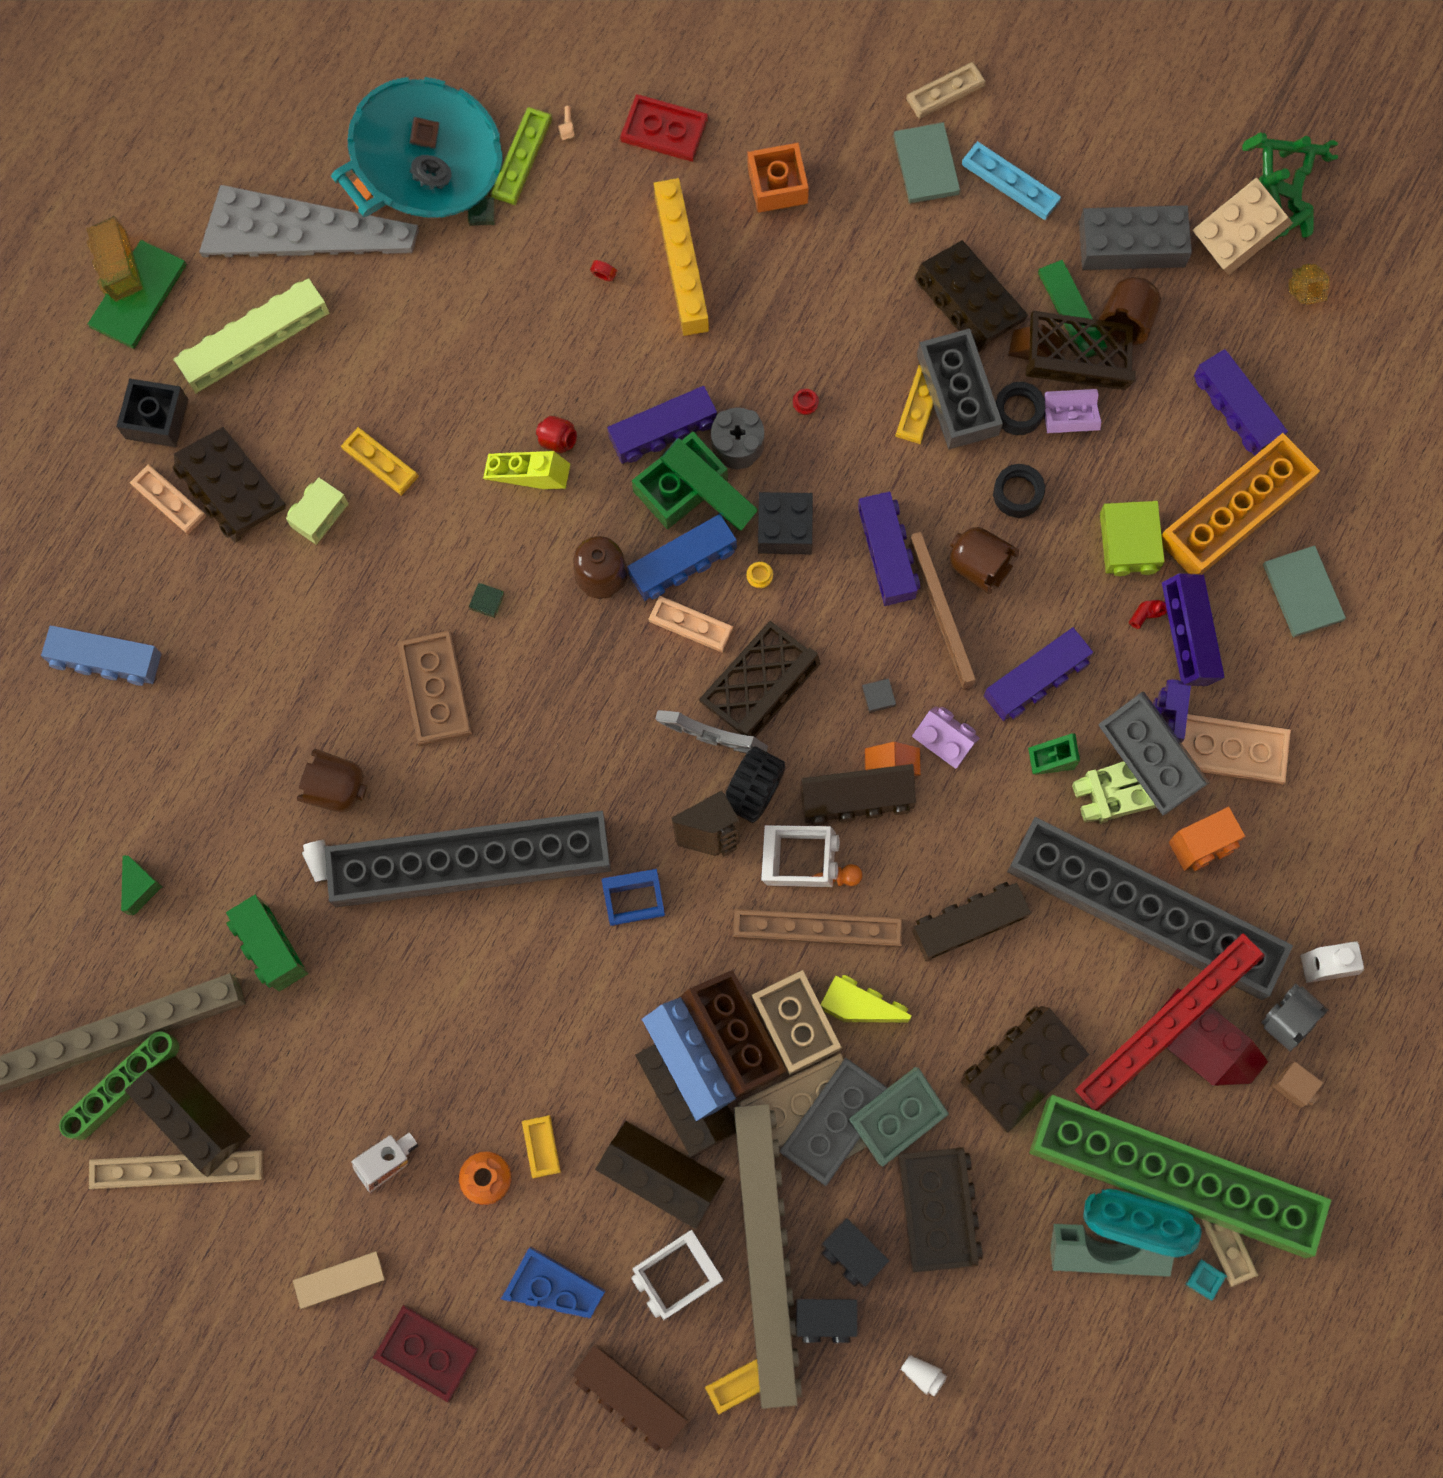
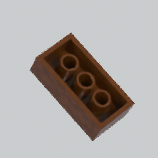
M733 970L694 986L678 997L682 998L735 1098H739L770 1083L787 1071Z

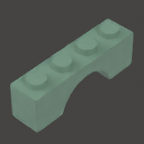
M1054 1224L1050 1247L1053 1271L1171 1277L1174 1257L1161 1255L1125 1243L1105 1244L1098 1242L1087 1234L1083 1225Z

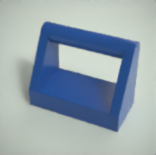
M657 869L601 879L610 926L665 916ZM654 886L657 907L614 914L611 893Z

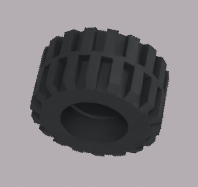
M756 746L747 752L725 792V796L736 815L751 823H754L762 816L785 771V761Z

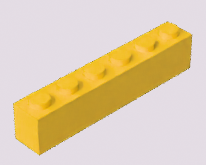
M676 178L654 182L655 200L683 336L709 332L708 314L680 180Z

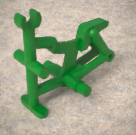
M1258 133L1243 142V151L1249 152L1255 148L1263 149V175H1261L1259 181L1281 209L1280 195L1288 198V209L1294 214L1289 217L1293 224L1272 241L1287 235L1290 230L1298 225L1301 228L1302 238H1307L1313 234L1314 208L1312 204L1302 201L1304 180L1312 172L1316 155H1321L1322 160L1325 162H1332L1338 159V155H1332L1329 151V148L1338 145L1337 141L1331 140L1323 145L1311 144L1309 136H1304L1296 141L1269 139L1265 133ZM1273 150H1279V155L1282 158H1286L1294 153L1305 154L1302 167L1295 170L1292 185L1284 182L1285 179L1290 177L1288 169L1284 168L1273 172Z

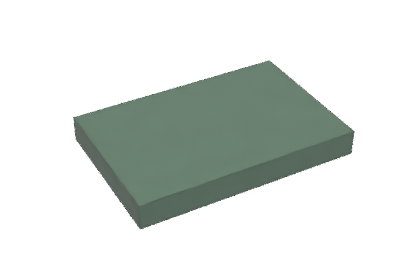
M944 122L894 131L893 137L909 204L960 194V187Z
M1315 545L1264 562L1263 567L1293 638L1346 619Z
M914 1067L850 1117L849 1120L878 1164L885 1166L948 1116L949 1113L921 1070Z

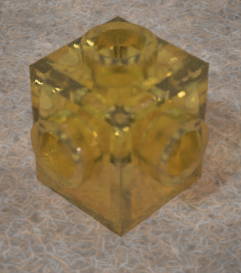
M1304 264L1301 268L1292 269V278L1289 279V291L1301 304H1314L1328 300L1329 276L1318 265Z

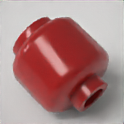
M548 416L543 422L538 424L536 429L540 446L559 454L572 449L577 440V432L573 423L557 416Z

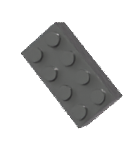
M1188 205L1083 208L1079 221L1082 270L1186 267L1192 253Z
M970 328L919 342L917 358L948 450L999 436L1003 423Z

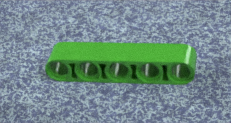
M161 1031L149 1036L62 1117L59 1123L62 1135L76 1140H83L89 1137L131 1098L124 1091L147 1069L177 1055L179 1051L178 1040L174 1036ZM167 1039L169 1044L167 1050L159 1053V1042ZM141 1059H145L147 1061L146 1069L138 1073L136 1069L137 1063ZM124 1079L125 1087L123 1091L116 1093V1082ZM102 1099L103 1108L100 1112L95 1113L93 1105L96 1100ZM76 1119H80L81 1129L74 1134L71 1129L72 1123Z

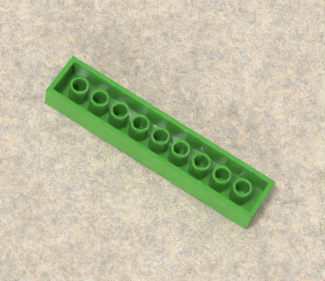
M1051 1095L1046 1100L1029 1154L1142 1197L1181 1208L1192 1216L1303 1258H1310L1316 1255L1331 1199L1055 1095Z

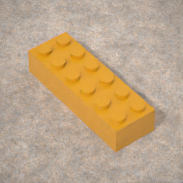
M1282 433L1168 527L1162 534V545L1188 574L1203 575L1315 480L1320 470Z

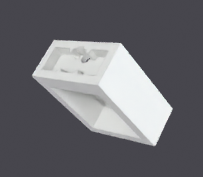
M765 825L761 880L767 886L833 887V879L838 877V864L834 862L835 852L839 851V835H836L831 826ZM781 838L825 839L823 877L779 876Z
M692 1230L634 1267L635 1275L631 1277L640 1293L646 1290L651 1300L647 1304L654 1316L657 1318L661 1315L663 1320L724 1281ZM684 1244H687L709 1281L667 1309L644 1271Z

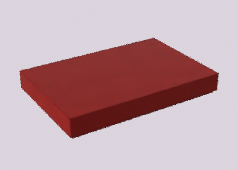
M636 94L622 130L620 141L693 162L708 121V114Z

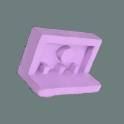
M1097 389L1051 391L1045 393L1046 409L1044 420L1047 433L1100 430L1101 419L1097 406Z
M935 706L925 716L912 737L956 769L980 738L975 735L976 731L966 723L960 724L953 718L954 715L948 709Z

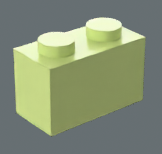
M318 477L314 483L307 486L304 496L299 503H295L289 509L286 520L292 529L317 545L349 503L343 493Z

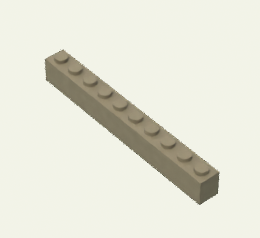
M229 973L1 1055L0 1093L143 1042L155 1032L168 1033L245 1005L239 980Z
M769 1104L734 1107L761 1408L796 1406L797 1398L802 1397L801 1380L795 1379L794 1367H799L798 1349H792L791 1337L796 1336L795 1318H789L788 1306H793L792 1288H786L785 1276H791L789 1258H783L782 1246H788L786 1228H781L780 1216H785L784 1199H778L777 1187L782 1186L781 1169H775L774 1157H779L778 1139L772 1140L771 1128H777L775 1110L769 1109Z

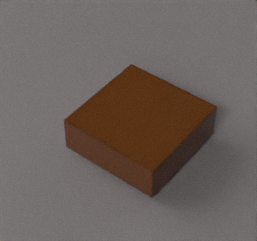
M414 117L409 144L435 149L440 122Z

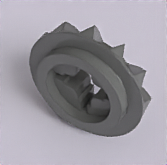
M422 155L412 161L410 172L413 174V180L420 181L421 186L428 185L432 190L435 186L442 189L444 185L449 184L452 173L449 166L443 160L430 155Z

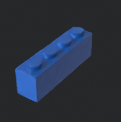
M721 514L628 565V575L644 601L649 598L656 599L663 595L665 589L670 586H679L686 582L689 578L688 576L693 573L706 571L714 561L718 559L725 560L732 556L735 552L734 550L737 549V540Z

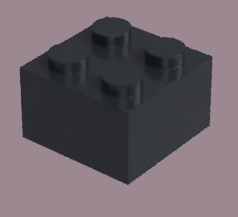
M129 378L116 427L123 437L128 440L177 447L189 399L181 386Z
M759 492L758 554L811 555L813 493Z
M848 1218L821 1244L824 1248L821 1254L833 1266L838 1262L845 1269L842 1275L854 1287L858 1284L865 1287L890 1261Z
M796 1299V1336H802V1342L821 1343V1337H832L833 1343H851V1337H857V1300Z

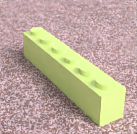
M308 278L295 283L291 289L283 294L273 296L263 306L250 310L246 316L238 321L228 323L224 329L216 334L206 336L196 346L183 350L179 356L174 358V361L194 392L198 393L328 315L329 311L324 300Z

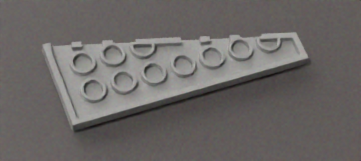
M220 185L199 252L202 257L206 258L209 255L233 257V255L249 254L250 257H256L258 254L300 256L330 252V255H338V252L364 254V252L382 251L383 254L413 253L419 228L418 225L370 215L363 217L360 213Z

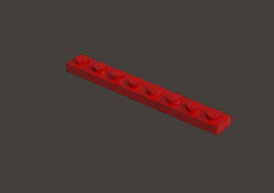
M1244 933L1241 934L1082 1082L1075 1091L1092 1110L1098 1112L1265 956L1263 952Z

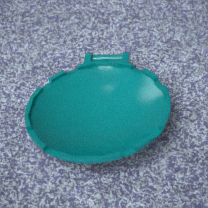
M403 77L388 81L369 92L358 104L348 129L347 142L351 161L337 168L331 174V178L336 184L339 183L359 207L358 211L363 217L371 215L386 205L410 215L431 218L447 217L464 212L478 204L491 191L497 181L502 164L500 134L492 117L482 104L461 88L457 90L446 85V81L424 77V80H409V77ZM414 117L440 122L435 149L409 144ZM422 155H430L443 160L451 169L452 176L449 184L444 185L442 189L435 186L432 190L428 185L421 186L420 181L413 180V174L410 172L412 161ZM356 174L373 195V198L367 201L350 181L349 177Z

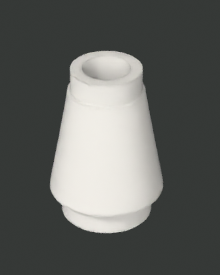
M325 840L303 845L304 852L302 854L315 882L327 880L324 849L327 846Z
M912 1355L907 1358L901 1368L926 1395L929 1393L934 1397L947 1378L946 1375L941 1373L942 1369L914 1358Z

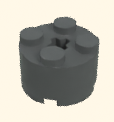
M731 408L718 413L711 428L713 453L725 466L731 469H744L753 465L760 458L764 450V426L758 414L753 410L745 408Z
M1295 984L1280 1002L1282 1007L1276 1004L1268 1012L1261 1024L1265 1026L1264 1029L1291 1052L1316 1026L1317 1021L1325 1016L1329 1009L1303 986L1300 987Z

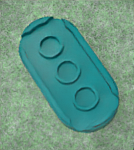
M1104 1189L1102 1193L1096 1195L1093 1193L1085 1202L1084 1220L1092 1231L1102 1237L1169 1257L1187 1256L1193 1253L1200 1244L1202 1230L1199 1223L1197 1225L1193 1220L1194 1217L1181 1208L1116 1189Z

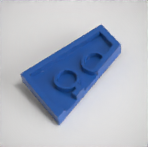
M531 1246L501 1300L516 1301L529 1306H539L562 1313L591 1318L606 1290Z

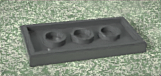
M1145 692L1138 694L1098 724L1163 816L1210 783Z
M845 1058L779 1153L824 1186H827L860 1139V1135L849 1118L884 1092L887 1087Z

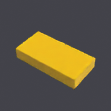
M551 1116L522 1121L532 1178L561 1173Z
M757 1359L705 1386L718 1415L760 1392Z

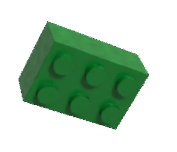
M691 432L682 440L722 478L728 481V469L694 432ZM660 458L632 480L633 492L667 530L704 501L697 492L666 466Z
M256 894L225 912L230 919L226 922L229 930L244 943L240 948L246 958L252 960L258 968L254 972L262 984H266L268 988L273 987L280 992L309 974L270 907Z

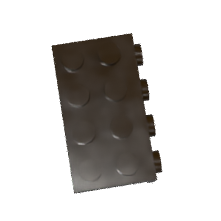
M963 240L922 262L915 275L918 286L928 294L954 327L959 331L970 328L978 352L984 350L988 342L1024 322L1028 316L1025 310Z
M224 427L174 453L173 470L180 480H185L192 496L195 499L199 498L207 515L217 520L223 535L226 538L230 537L233 542H238L243 532L285 509V502Z
M1036 1006L1029 1010L1025 1015L1026 1019L1019 1026L1009 1029L1004 1035L1005 1039L998 1046L994 1045L989 1048L984 1054L985 1058L978 1065L974 1064L964 1072V1078L960 1082L974 1095L1005 1132H1009L1090 1055L1048 1007Z
M958 1147L954 1149L899 1154L912 1273L979 1266L978 1260L983 1259L981 1242H976L975 1230L979 1229L977 1212H972L971 1200H975V1189L973 1182H968L967 1171L972 1169L970 1153H965L964 1147Z

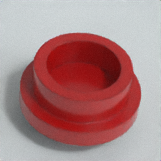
M802 389L795 393L792 404L795 411L799 414L809 415L818 408L819 399L814 391Z

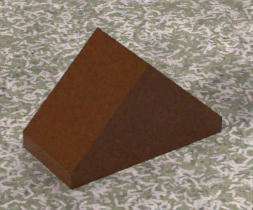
M1043 324L1038 325L1045 335L1051 331ZM1030 327L1015 329L1008 356L1029 360ZM1055 333L1048 337L1057 349L1065 343ZM1043 342L1037 346V356L1049 357L1052 354Z

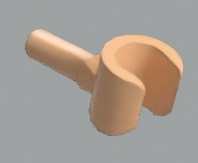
M565 106V124L558 125L562 140L575 136L570 106Z

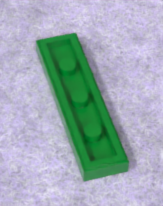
M1063 260L1038 270V275L1058 314L1093 319ZM1064 324L1071 338L1078 333L1071 324ZM1089 327L1085 330L1095 342L1102 337L1096 328ZM1081 335L1073 340L1082 353L1090 347ZM1102 340L1098 344V346L1101 348L1103 352H1105L1107 350V345L1105 341ZM1092 349L1085 356L1088 359L1097 354Z
M679 438L674 441L660 458L666 466L739 531L746 526L758 511L755 506Z

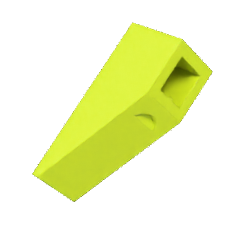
M554 451L488 454L483 478L485 480L539 489H566L571 464Z
M842 975L841 978L835 976L820 1004L824 1012L843 1022L908 1023L912 1016L907 1013V1007L893 1001L892 1005L882 1000L883 995L873 989L868 988L867 991H864L856 986L858 984L857 981L846 975Z

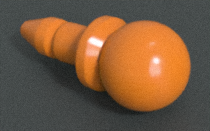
M848 864L843 869L838 867V877L833 879V883L837 881L838 886L843 884L856 886L862 880V870L855 864ZM817 873L813 876L823 877V873Z

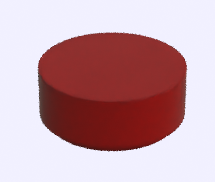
M594 260L590 268L594 276L605 281H613L617 273L613 266L599 260Z

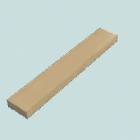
M262 1150L234 1152L209 1177L202 1174L185 1155L89 1160V1189L263 1180Z

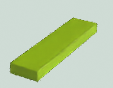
M527 107L497 177V181L491 191L492 198L516 205L552 121L551 114Z

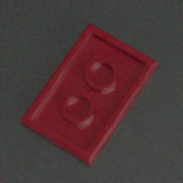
M403 1305L373 1359L449 1403L479 1349L406 1305Z

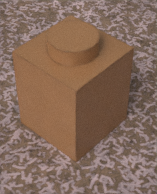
M1294 1061L1287 1064L1272 1087L1301 1108L1308 1104L1312 1106L1318 1100L1322 1093L1319 1091V1088L1323 1082Z

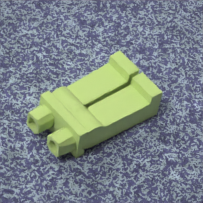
M1124 761L1098 771L1096 769L1088 771L1085 777L1072 784L1076 798L1090 794L1092 804L1081 806L1080 808L1084 822L1099 821V824H1102L1111 819L1157 808Z

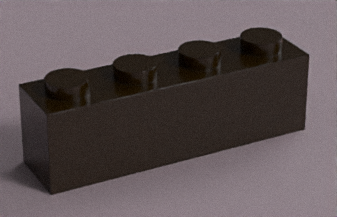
M1004 882L994 887V892L989 895L983 896V893L976 894L967 899L968 904L961 907L953 904L941 910L943 914L932 918V915H927L916 921L917 925L914 926L912 932L925 961H929L1028 918L1031 912L1018 884L1014 883L1009 886L1008 882Z

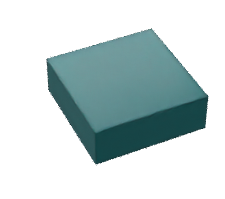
M1199 1259L1185 1285L1208 1300L1213 1301L1227 1275L1204 1260Z

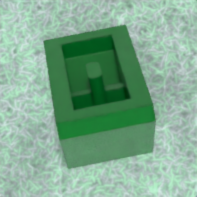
M1074 733L1028 748L1032 773L1035 775L1075 770L1080 762L1076 734Z
M124 855L122 859L121 911L127 915H135L163 886L136 860L128 855Z

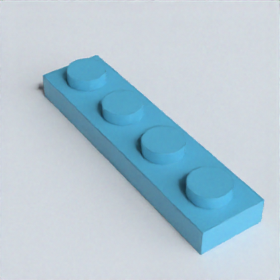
M978 141L962 160V166L1044 220L1048 218L1061 200V196Z

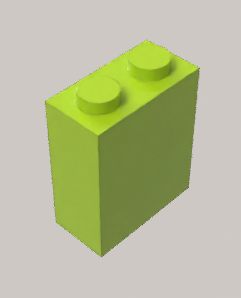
M1158 501L1104 504L1100 511L1106 574L1114 573L1115 576H1126L1130 572H1141L1143 575H1151L1160 571L1164 564Z

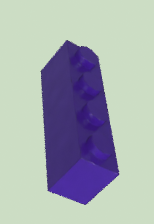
M1226 349L1199 364L1194 374L1197 385L1210 396L1214 408L1223 413L1230 429L1236 431L1242 438L1243 446L1247 451L1252 452L1255 456L1282 433L1287 434L1288 430Z
M701 386L608 426V435L621 464L625 462L632 463L648 452L661 451L667 444L674 442L678 438L683 440L691 432L695 433L699 430L707 431L711 429L716 419L717 411L705 386Z
M890 491L859 498L858 511L884 606L916 599L917 590L920 589L918 574H913L911 565L914 563L911 549H906L904 540L907 539L904 524L899 525L897 515H900V509L897 499L892 500Z
M1179 573L1162 582V588L1180 679L1184 683L1183 685L1209 686L1224 679L1225 676L1205 577L1201 574Z
M1072 627L988 687L984 697L1003 722L1009 717L1014 720L1025 712L1026 709L1024 707L1030 702L1036 704L1047 696L1046 691L1052 686L1057 689L1069 680L1068 675L1073 671L1080 673L1091 664L1089 660L1093 651L1074 627Z

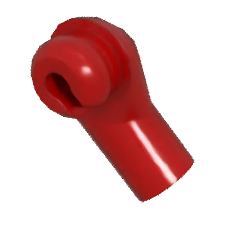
M1160 600L1142 602L1129 620V624L1133 628L1140 629L1146 619L1165 615L1167 613L1166 603Z

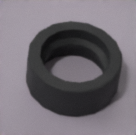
M1013 382L1006 385L998 393L995 402L1003 423L1002 429L1013 435H1026L1033 432L1041 424L1046 409L1045 398L1041 391L1034 385L1026 382ZM1012 396L1028 398L1035 406L1034 416L1027 421H1016L1008 417L1004 411V405L1008 398Z
M1015 464L1008 466L1000 472L994 484L993 498L996 506L1001 512L1010 517L1022 518L1030 516L1037 511L1043 501L1046 488L1044 479L1038 470L1029 465ZM1018 477L1031 482L1035 489L1033 499L1029 503L1022 505L1009 501L1003 492L1004 485L1009 479Z

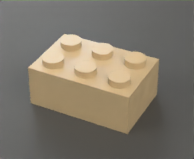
M1256 177L1196 226L1193 231L1222 269L1230 275L1293 223Z
M803 970L752 995V1001L789 1076L841 1050V1045Z

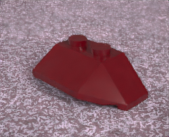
M1177 988L1175 992L1171 995V997L1167 1000V1002L1162 1006V1008L1169 1001H1171L1181 991V989ZM1212 1007L1208 1008L1167 1047V1050L1211 1086L1251 1084L1268 1063V1060L1253 1040Z

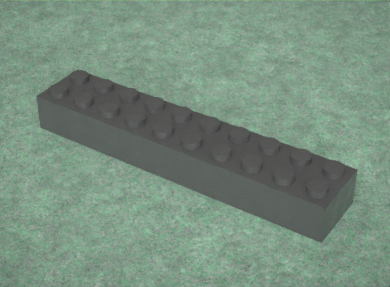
M603 811L324 847L329 902L335 908L612 872L606 821Z
M1037 817L1031 822L1007 870L1008 873L1202 971L1244 933L1265 956L1233 986L1260 1000H1264L1271 995L1293 945Z

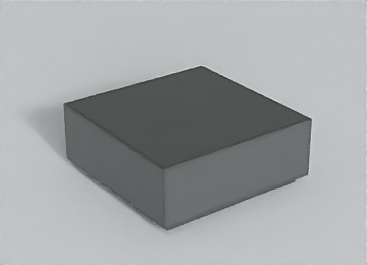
M889 679L862 685L869 713L896 706Z

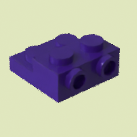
M1167 680L1166 687L1160 690L1158 698L1154 699L1153 704L1182 743L1185 739L1191 686L1183 685L1184 683L1180 680Z

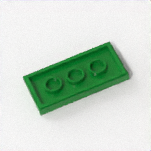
M140 240L87 323L88 326L135 349L187 266L186 262Z

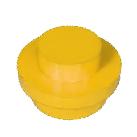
M755 562L747 570V580L755 588H765L773 580V570L765 562Z

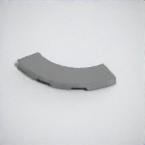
M657 711L655 719L659 723L679 733L683 731L697 736L696 739L715 746L720 743L726 747L734 748V751L747 753L754 746L767 752L768 746L753 736L720 730L695 721L680 712Z

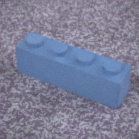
M50 625L41 657L49 663L48 666L54 669L65 670V667L74 668L75 672L83 675H91L94 672L101 674V677L116 681L119 677L127 679V682L143 686V683H154L161 653L152 645Z
M681 997L660 1005L642 1019L696 1121L717 1112L736 1099Z

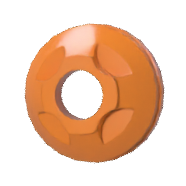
M476 1153L470 1156L461 1167L459 1173L460 1188L463 1194L474 1203L481 1205L496 1203L506 1195L510 1188V1167L496 1153ZM482 1168L488 1169L492 1175L490 1183L486 1186H479L475 1181L476 1172Z

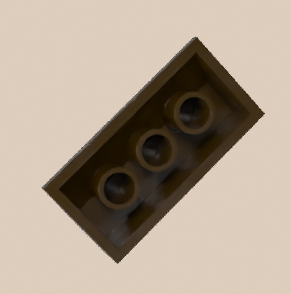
M913 764L802 778L800 792L805 823L811 822V825L817 826L827 824L828 820L838 818L839 822H848L855 820V816L866 815V818H878L883 816L885 812L894 811V815L910 813V809H914L916 804Z
M722 790L671 817L675 841L678 846L717 856L720 853L725 856L737 849L736 845L740 843L739 819Z
M655 1044L635 1054L691 1159L736 1134L735 1118L728 1105L698 1121L695 1120Z
M176 1056L147 1069L124 1090L188 1160L207 1177L251 1137Z
M625 1121L595 1168L597 1172L697 1230L725 1178Z

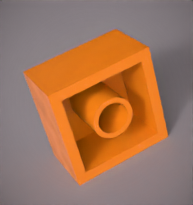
M798 143L748 152V172L758 213L808 204L809 187Z
M1227 807L1179 830L1169 841V844L1183 870L1186 871L1193 868L1195 872L1208 866L1209 862L1215 859V856L1220 860L1234 853V850L1240 847L1239 842L1245 835L1231 809Z

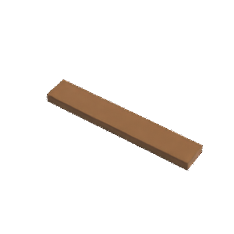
M922 533L912 534L909 545L961 687L964 690L971 688L976 679Z
M735 909L733 938L901 947L903 918Z

